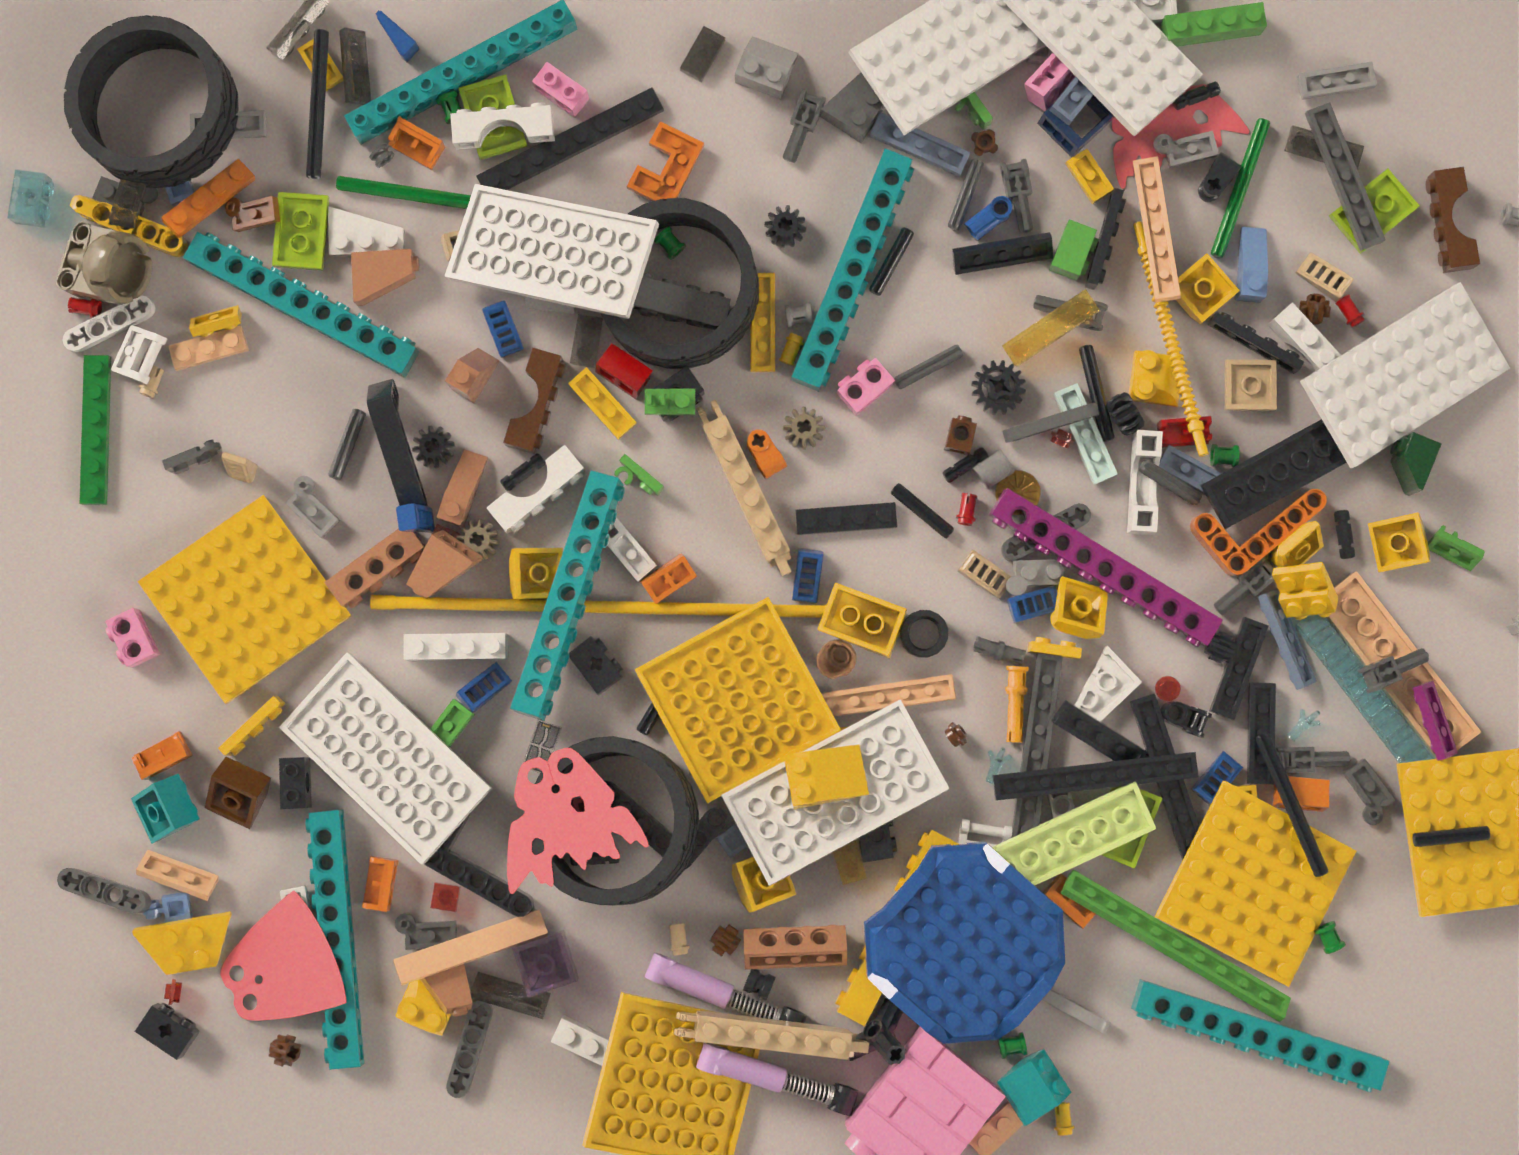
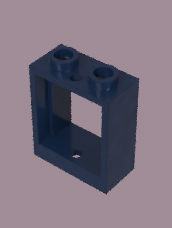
M1094 95L1086 104L1102 120L1083 138L1049 111L1051 107L1042 114L1037 122L1071 158L1115 117Z

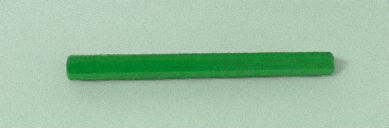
M1259 118L1256 121L1241 164L1242 166L1237 175L1211 250V255L1214 257L1223 258L1270 127V121L1267 119Z
M338 176L336 179V188L341 191L467 209L471 195L345 176Z

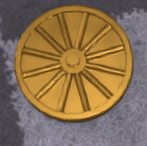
M1015 470L1014 473L997 483L995 490L996 500L999 499L1003 490L1007 488L1036 506L1040 500V485L1036 478L1028 472ZM1020 510L1013 512V515H1024Z

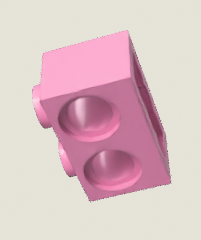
M1052 53L1024 83L1027 100L1046 111L1056 102L1076 76Z
M548 62L545 63L532 81L537 92L574 118L589 100L588 92L585 88Z
M876 358L871 362L868 359L857 367L859 371L852 378L848 375L838 383L840 388L837 390V395L855 416L894 385V378ZM872 371L877 372L881 379L877 383H872L867 379V374ZM856 387L861 391L862 395L858 399H852L847 391L850 388Z
M132 608L106 620L108 626L106 633L112 642L115 641L118 647V651H116L117 657L126 667L138 666L161 655L140 609ZM125 621L130 623V630L127 634H123L121 631V625ZM138 643L141 647V652L137 657H134L131 649L133 645Z

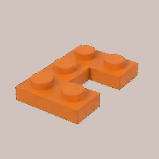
M660 121L649 142V146L670 155L660 175L637 165L626 186L628 190L651 201L678 198L704 147V142Z

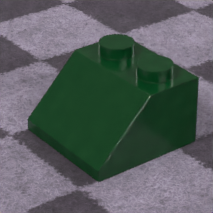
M1415 432L1403 436L1394 442L1390 454H1393L1390 462L1405 495L1410 496L1424 489L1442 443Z

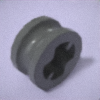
M387 144L380 145L369 156L372 161H376L375 165L377 168L389 163L395 155L393 151H388L389 147Z

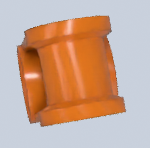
M757 429L749 434L746 442L747 448L765 479L787 467L782 454L765 431ZM755 436L758 439H764L761 448L758 445H752Z

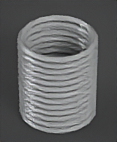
M1001 450L996 451L993 456L991 455L973 467L975 474L988 490L999 483V481L1001 482V480L1005 479V477L1014 473L1011 463Z

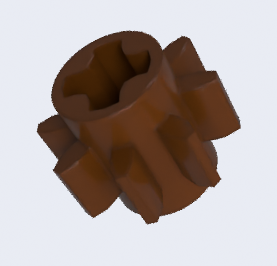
M1309 294L1306 301H1300L1299 310L1313 325L1321 324L1324 317H1330V301L1326 300L1325 296L1321 294Z
M730 924L726 928L719 925L709 940L714 944L712 951L721 957L725 952L731 955L741 941L737 937L739 930Z
M279 1034L277 1039L270 1043V1054L268 1056L275 1058V1065L281 1067L284 1065L292 1066V1062H295L300 1057L301 1044L294 1043L296 1040L295 1036Z

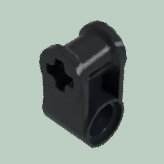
M1221 152L1199 185V197L1205 202L1215 201L1227 185L1230 184L1242 165ZM1210 185L1214 186L1213 191L1209 190Z
M1178 701L1166 702L1160 709L1164 722L1200 738L1204 737L1203 730L1208 718L1212 717V714L1205 710ZM1172 706L1177 707L1179 710V716L1175 720L1169 716V709Z

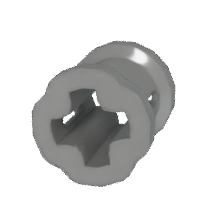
M1506 203L1501 213L1500 224H1510L1519 227V208L1512 207V204Z
M807 302L804 306L796 307L785 305L788 328L794 324L801 323L812 325L810 302Z

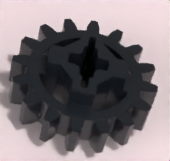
M993 360L990 363V368L984 364L981 367L983 373H975L974 376L978 381H972L971 386L977 389L971 394L972 396L979 397L976 405L981 403L985 405L983 407L984 412L991 408L992 415H995L998 410H1001V413L1005 415L1007 407L1014 411L1016 409L1014 402L1019 404L1022 402L1023 399L1019 395L1025 394L1026 390L1020 388V386L1025 384L1026 381L1025 379L1018 378L1021 370L1013 371L1014 364L1005 367V361L1002 360L1000 365L996 366ZM993 372H1003L1001 375L995 377L989 375ZM1009 378L1014 382L1015 391L1010 387ZM1001 383L1003 385L1002 390L998 393L995 392L994 385ZM982 384L985 388H987V398L985 397L982 391ZM998 399L1009 400L1001 404L995 403Z

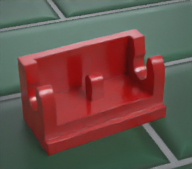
M613 343L610 344L596 363L595 368L597 374L634 399L638 398L653 373L652 369Z
M1203 416L1199 421H1202L1204 424L1203 435L1206 445H1208L1213 436L1209 430L1212 424V417ZM1186 418L1162 419L1157 423V431L1163 432L1162 448H1167L1168 445L1172 447L1196 446L1193 434L1188 431L1187 425L1189 422L1186 421Z

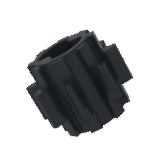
M1219 631L1218 634L1215 633L1209 645L1205 646L1204 653L1209 655L1208 659L1218 663L1223 661L1229 662L1236 649L1237 641L1232 640V635Z

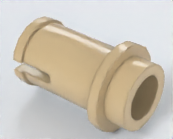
M153 365L148 376L150 377L148 385L140 384L138 386L140 388L139 393L146 397L154 398V395L158 394L157 387L165 370L162 368L158 369L157 366Z
M685 923L669 925L672 944L670 951L673 952V956L688 954L690 946H687Z

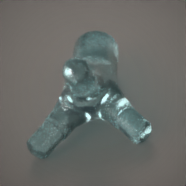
M1301 709L1298 723L1287 736L1292 741H1295L1308 728L1320 725L1319 720L1313 721L1320 715V711L1317 710L1305 718V710Z
M1004 747L1000 749L996 758L992 750L988 751L991 765L985 780L986 782L993 784L992 775H998L1004 763L1012 758L1010 754L1003 757Z

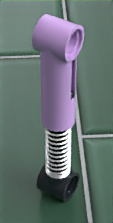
M659 953L653 954L645 974V978L653 982L670 986L723 1009L729 1005V1008L733 1007V1010L737 1009L738 1012L741 1010V1013L746 1012V1015L750 1014V1017L753 1015L758 1018L805 1023L808 1016L788 1006H784L783 1009L777 1006L773 1007V1004L769 1006V1002L765 1004V1001L761 1002L760 999L757 1001L756 997L752 999V996L748 997V994L744 995V992L741 994L740 991L735 992L734 985L682 965Z
M704 1042L696 1068L707 1073L723 1075L777 1093L785 1090L786 1093L790 1091V1094L794 1092V1095L798 1093V1096L802 1095L803 1098L807 1097L809 1099L811 1097V1100L815 1099L816 1102L818 1100L820 1103L823 1102L827 1105L828 1109L847 1116L852 1115L859 1090L844 1084L825 1085V1083L808 1079V1077L804 1078V1076L800 1077L795 1075V1073H787L785 1067L732 1052L712 1043Z

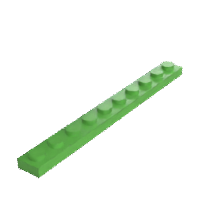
M1074 869L1068 874L1061 894L1278 1022L1285 1019L1291 997Z

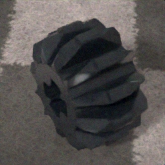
M786 205L785 212H782L778 206L776 207L777 215L772 212L768 213L771 221H765L764 226L769 228L765 235L766 237L773 236L771 240L773 245L780 240L781 248H785V242H789V245L794 247V239L801 242L803 236L800 233L806 232V227L801 225L805 222V217H798V209L790 213L789 205ZM785 222L789 226V231L781 228V223Z
M1128 393L1117 394L1107 401V408L1122 434L1126 436L1134 434L1144 426L1145 421Z
M428 426V434L421 429L419 433L423 437L421 439L413 438V441L419 444V446L412 448L414 453H419L415 459L418 462L424 460L423 465L427 468L431 462L434 468H439V460L447 465L448 460L445 456H454V453L448 450V448L455 447L453 441H448L452 435L449 432L443 434L444 429L440 426L436 432L433 426ZM436 442L439 446L438 450L433 449L432 453H430L429 444L434 445Z

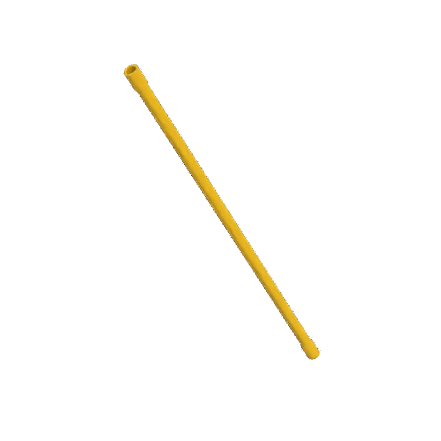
M371 595L370 608L371 610L429 609L543 612L547 600ZM585 600L584 602L585 613L733 616L754 605L658 602L655 604L654 602L592 600ZM773 604L779 617L822 618L827 604Z

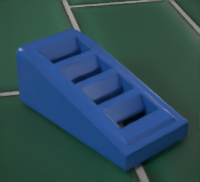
M378 10L376 13L378 21L403 60L407 63L419 51L416 41L387 15Z
M504 300L483 308L484 317L500 357L503 358L524 350L506 301ZM504 310L505 314L491 319L490 315ZM506 320L508 321L509 324H506L495 329V324H498ZM509 330L512 331V334L501 338L498 337V334ZM515 339V344L502 348L501 344Z
M415 503L396 507L400 531L435 532L431 507Z
M798 548L792 600L817 603L823 551ZM803 558L817 559L816 563L802 561ZM801 568L816 569L815 573L801 572ZM800 578L813 579L814 584L800 582ZM799 588L812 589L813 594L800 593L798 591Z
M1056 586L1008 598L1007 602L1013 622L1018 623L1052 613L1056 606ZM1049 592H1050V595H1051V598H1052V602H1053V605H1054V607H1050V608H1049V605H1048V602H1047V598H1046V595H1045L1046 593H1049ZM1036 596H1041L1044 606L1043 610L1039 609ZM1028 598L1032 600L1035 610L1033 613L1030 612L1027 602ZM1018 601H1022L1025 615L1021 616Z
M495 662L458 690L456 697L474 713L509 685L512 680L500 665ZM492 672L501 680L499 685L491 677L490 674ZM486 679L494 689L490 691L482 680ZM478 685L485 696L481 697L474 687ZM470 692L477 702L473 704L466 694Z
M1222 751L1191 790L1208 805H1211L1219 787L1214 785L1209 778L1212 776L1220 784L1222 781H1227L1231 784L1243 767L1226 752ZM1223 760L1233 768L1231 773L1221 765ZM1217 768L1227 776L1225 780L1215 773ZM1205 784L1215 791L1213 795L1203 788Z

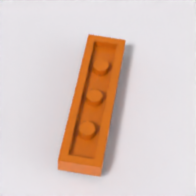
M238 158L161 217L162 222L178 239L254 182L255 175Z

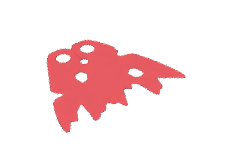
M1200 84V85L1191 86V87H1190L1189 89H1187L1185 92L1190 91V90L1195 89V88H1198V87H1201V86H1203V85L1206 87L1207 85H1205V84ZM1219 95L1212 98L1209 97L1207 100L1190 106L1187 105L1179 110H1176L1172 103L1135 136L1114 117L1112 120V130L1117 135L1124 137L1116 142L1113 147L1118 183L1122 189L1125 188L1127 176L1134 175L1133 161L1139 155L1141 159L1158 157L1159 167H1161L1164 157L1166 158V154L1157 153L1153 147L1155 138L1160 134H1167L1172 137L1173 141L1193 134L1213 131L1218 148L1222 145L1221 130L1249 134L1250 131L1239 115ZM1195 111H1203L1208 117V122L1197 124L1193 118Z
M563 748L553 752L548 762L538 757L528 760L521 765L517 776L514 798L517 807L524 810L525 813L519 819L512 822L510 827L507 877L511 894L515 893L530 871L534 873L539 883H546L552 887L554 883L552 857L555 854L562 858L566 852L569 853L584 870L586 869V861L592 857L593 852L598 853L602 857L610 856L613 859H619L620 854L615 847L611 832L621 835L629 844L636 840L645 848L648 847L647 838L630 811L622 806L611 808L614 792L575 750ZM562 758H569L573 762V769L568 774H562L558 770L557 764ZM532 768H539L543 772V779L538 784H532L528 780L527 775ZM554 784H557L560 787V791L558 793H553L551 791V787ZM581 796L585 806L584 812H577L571 806L572 798ZM535 838L544 841V851L538 855L532 853V841Z

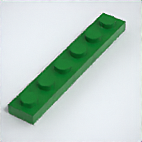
M84 355L79 504L107 505L111 356Z

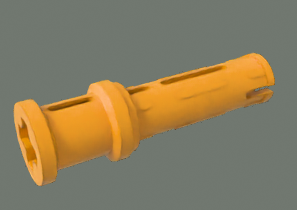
M1006 666L1008 686L1005 687L1006 694H1009L1006 742L1023 743L1024 695H1027L1028 692L1026 672L1029 671V667Z

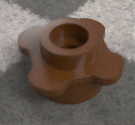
M988 129L987 131L974 132L972 134L971 140L975 145V155L982 156L983 153L990 152L993 154L997 152L998 145L995 144V132Z
M954 722L948 725L949 728L944 731L948 740L955 747L960 744L962 746L967 743V734L960 724L956 725Z

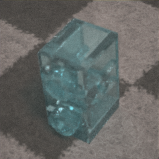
M15 169L7 218L15 224L45 228V222L50 217L49 197L54 192L52 179L45 173Z

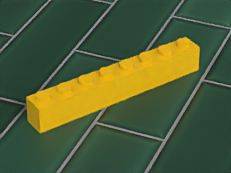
M932 829L928 833L924 831L917 844L921 847L917 855H911L906 865L909 871L905 878H899L894 890L898 891L917 870L932 845L959 844ZM866 946L863 947L859 955V959L862 961L858 969L853 967L847 978L850 984L846 992L841 990L835 1002L838 1005V1013L864 1027L882 994L867 978Z

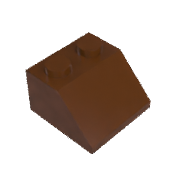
M225 757L211 776L204 808L250 829L268 794L271 777L239 761Z

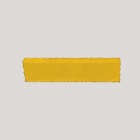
M757 273L759 278V301L754 318L750 321L752 322L750 325V372H775V273Z

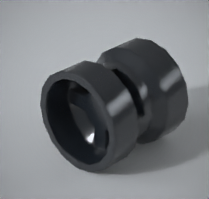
M751 969L743 991L758 993L759 998L767 1000L776 977L771 974L763 975L759 969Z

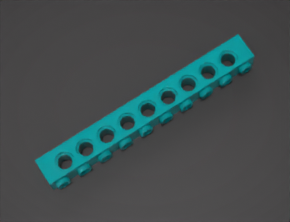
M560 0L344 115L356 139L362 145L392 129L399 116L409 120L437 105L436 100L439 96L452 91L459 93L460 87L480 82L576 31L575 19L565 1Z
M886 148L884 149L796 364L791 381L818 392L821 386H827L831 373L827 372L830 363H836L841 351L837 349L839 341H845L850 327L846 326L849 317L854 319L859 304L855 303L858 295H864L868 285L865 277L868 272L873 273L878 260L874 258L876 250H882L887 238V236L883 235L886 226L891 228L896 213L892 212L895 204H901L905 191L901 190L905 181L910 182L915 169L911 167L913 159ZM887 176H894L898 183L888 185L884 179ZM879 198H884L888 201L889 205L885 208H880L876 205L875 201ZM876 221L879 224V229L871 231L866 227V223ZM865 243L870 247V251L865 254L860 253L857 250V246ZM851 266H857L861 273L858 276H851L847 269ZM841 289H848L852 296L848 299H842L839 297L838 292ZM833 311L841 313L843 318L839 322H833L829 319L828 315ZM823 334H829L832 336L833 342L829 345H824L820 342L819 338ZM813 357H820L823 359L824 365L820 368H814L810 364V360Z
M199 232L196 233L183 256L188 263L406 378L420 353L414 347L416 344L414 341L404 336L401 339L393 336L394 331L382 324L379 328L372 325V319L361 313L355 316L349 312L351 308L337 301L336 304L327 301L329 297L318 290H315L314 293L305 289L307 285L295 278L291 282L284 278L285 273L275 267H271L270 270L263 267L264 262L252 255L249 258L242 256V251L229 243L225 247L219 243L220 239L209 232L205 235ZM221 252L220 259L216 262H211L212 254ZM242 263V270L239 273H233L234 265ZM263 274L265 276L263 283L255 285L254 279L256 276ZM280 286H286V293L280 297L276 296V290ZM304 297L308 298L307 306L298 308V301ZM324 309H329V317L325 320H320V312ZM344 321H352L350 330L341 331V325ZM373 332V340L369 343H363L364 334ZM388 344L396 345V350L393 354L386 355L384 353V349Z
M590 471L510 707L511 710L518 714L545 721L546 715L549 716L552 711L553 701L551 700L554 691L557 692L561 685L560 674L562 668H565L568 664V650L570 644H573L576 640V626L578 620H581L584 616V602L586 596H589L592 592V578L594 572H598L600 568V554L602 549L606 548L608 544L610 524L613 525L615 523L618 501H622L624 497L625 487H623L624 484L618 477ZM601 497H607L604 505L597 506V501ZM594 520H599L598 527L590 530V523ZM591 544V549L587 553H581L583 545ZM578 567H583V573L578 577H573L574 570ZM569 591H575L574 598L570 601H565L566 594ZM567 614L566 622L557 625L558 617ZM554 638H559L558 646L549 649L550 641ZM546 662H551L550 670L546 673H541L542 665ZM537 686H542V694L538 697H533V690Z
M344 809L309 813V818H306L305 821L306 832L310 833L311 843L307 847L308 857L313 862V869H310V882L315 886V894H312V908L317 911V922L330 945L334 957L342 962L340 974L347 1002L333 1008L321 1010V1012H325L322 1034L324 1038H327L328 1048L324 1049V1059L326 1064L329 1063V1070L361 1067L365 1062ZM323 830H328L331 833V841L328 844L323 843L320 839V834ZM325 855H329L333 859L331 869H326L322 864V859ZM328 880L332 881L336 887L332 895L326 893L324 885ZM329 906L335 907L338 912L335 920L327 917L326 911ZM331 932H336L339 935L340 941L338 945H332L329 942L328 936ZM336 1009H342L346 1013V1020L344 1022H339L335 1018ZM338 1035L347 1037L348 1046L346 1048L338 1045Z
M1142 979L1139 980L1131 1009L1137 1011L1136 1016L1151 1021L1152 1017L1162 1020V1025L1173 1029L1180 1025L1186 1027V1033L1200 1037L1201 1033L1211 1035L1210 1040L1224 1045L1225 1041L1235 1043L1234 1048L1248 1053L1251 1048L1260 1051L1258 1055L1272 1061L1274 1057L1284 1059L1283 1064L1297 1069L1300 1064L1308 1067L1307 1072L1318 1076H1323L1325 1072L1333 1075L1332 1080L1347 1085L1349 1080L1357 1083L1356 1088L1367 1092H1372L1373 1088L1381 1091L1390 1062L1385 1058ZM1159 999H1165L1167 1002V1007L1162 1012H1157L1155 1004ZM1187 1006L1190 1007V1017L1182 1020L1180 1018L1181 1009ZM1213 1014L1216 1019L1215 1024L1207 1028L1204 1020L1208 1015ZM1238 1022L1240 1025L1239 1032L1236 1035H1230V1025ZM1262 1030L1264 1033L1263 1041L1255 1043L1253 1040L1254 1034ZM1287 1038L1288 1048L1284 1051H1279V1041ZM1311 1046L1313 1049L1312 1056L1309 1059H1304L1302 1055L1303 1050ZM1335 1054L1337 1056L1336 1065L1328 1067V1057ZM1360 1062L1362 1066L1361 1072L1353 1075L1352 1066Z

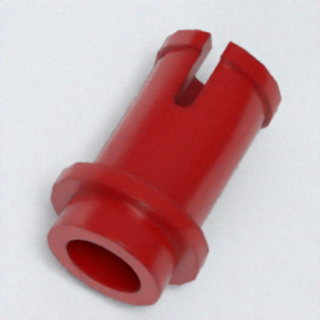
M1349 294L1335 303L1347 319L1346 324H1350L1352 328L1365 320L1363 317L1364 313H1360Z
M70 297L68 308L72 309H69L68 312L88 314L94 318L102 313V302L96 299L87 300Z
M962 493L959 514L956 515L957 523L964 526H972L976 520L974 511L978 496L970 494L969 497L968 493Z

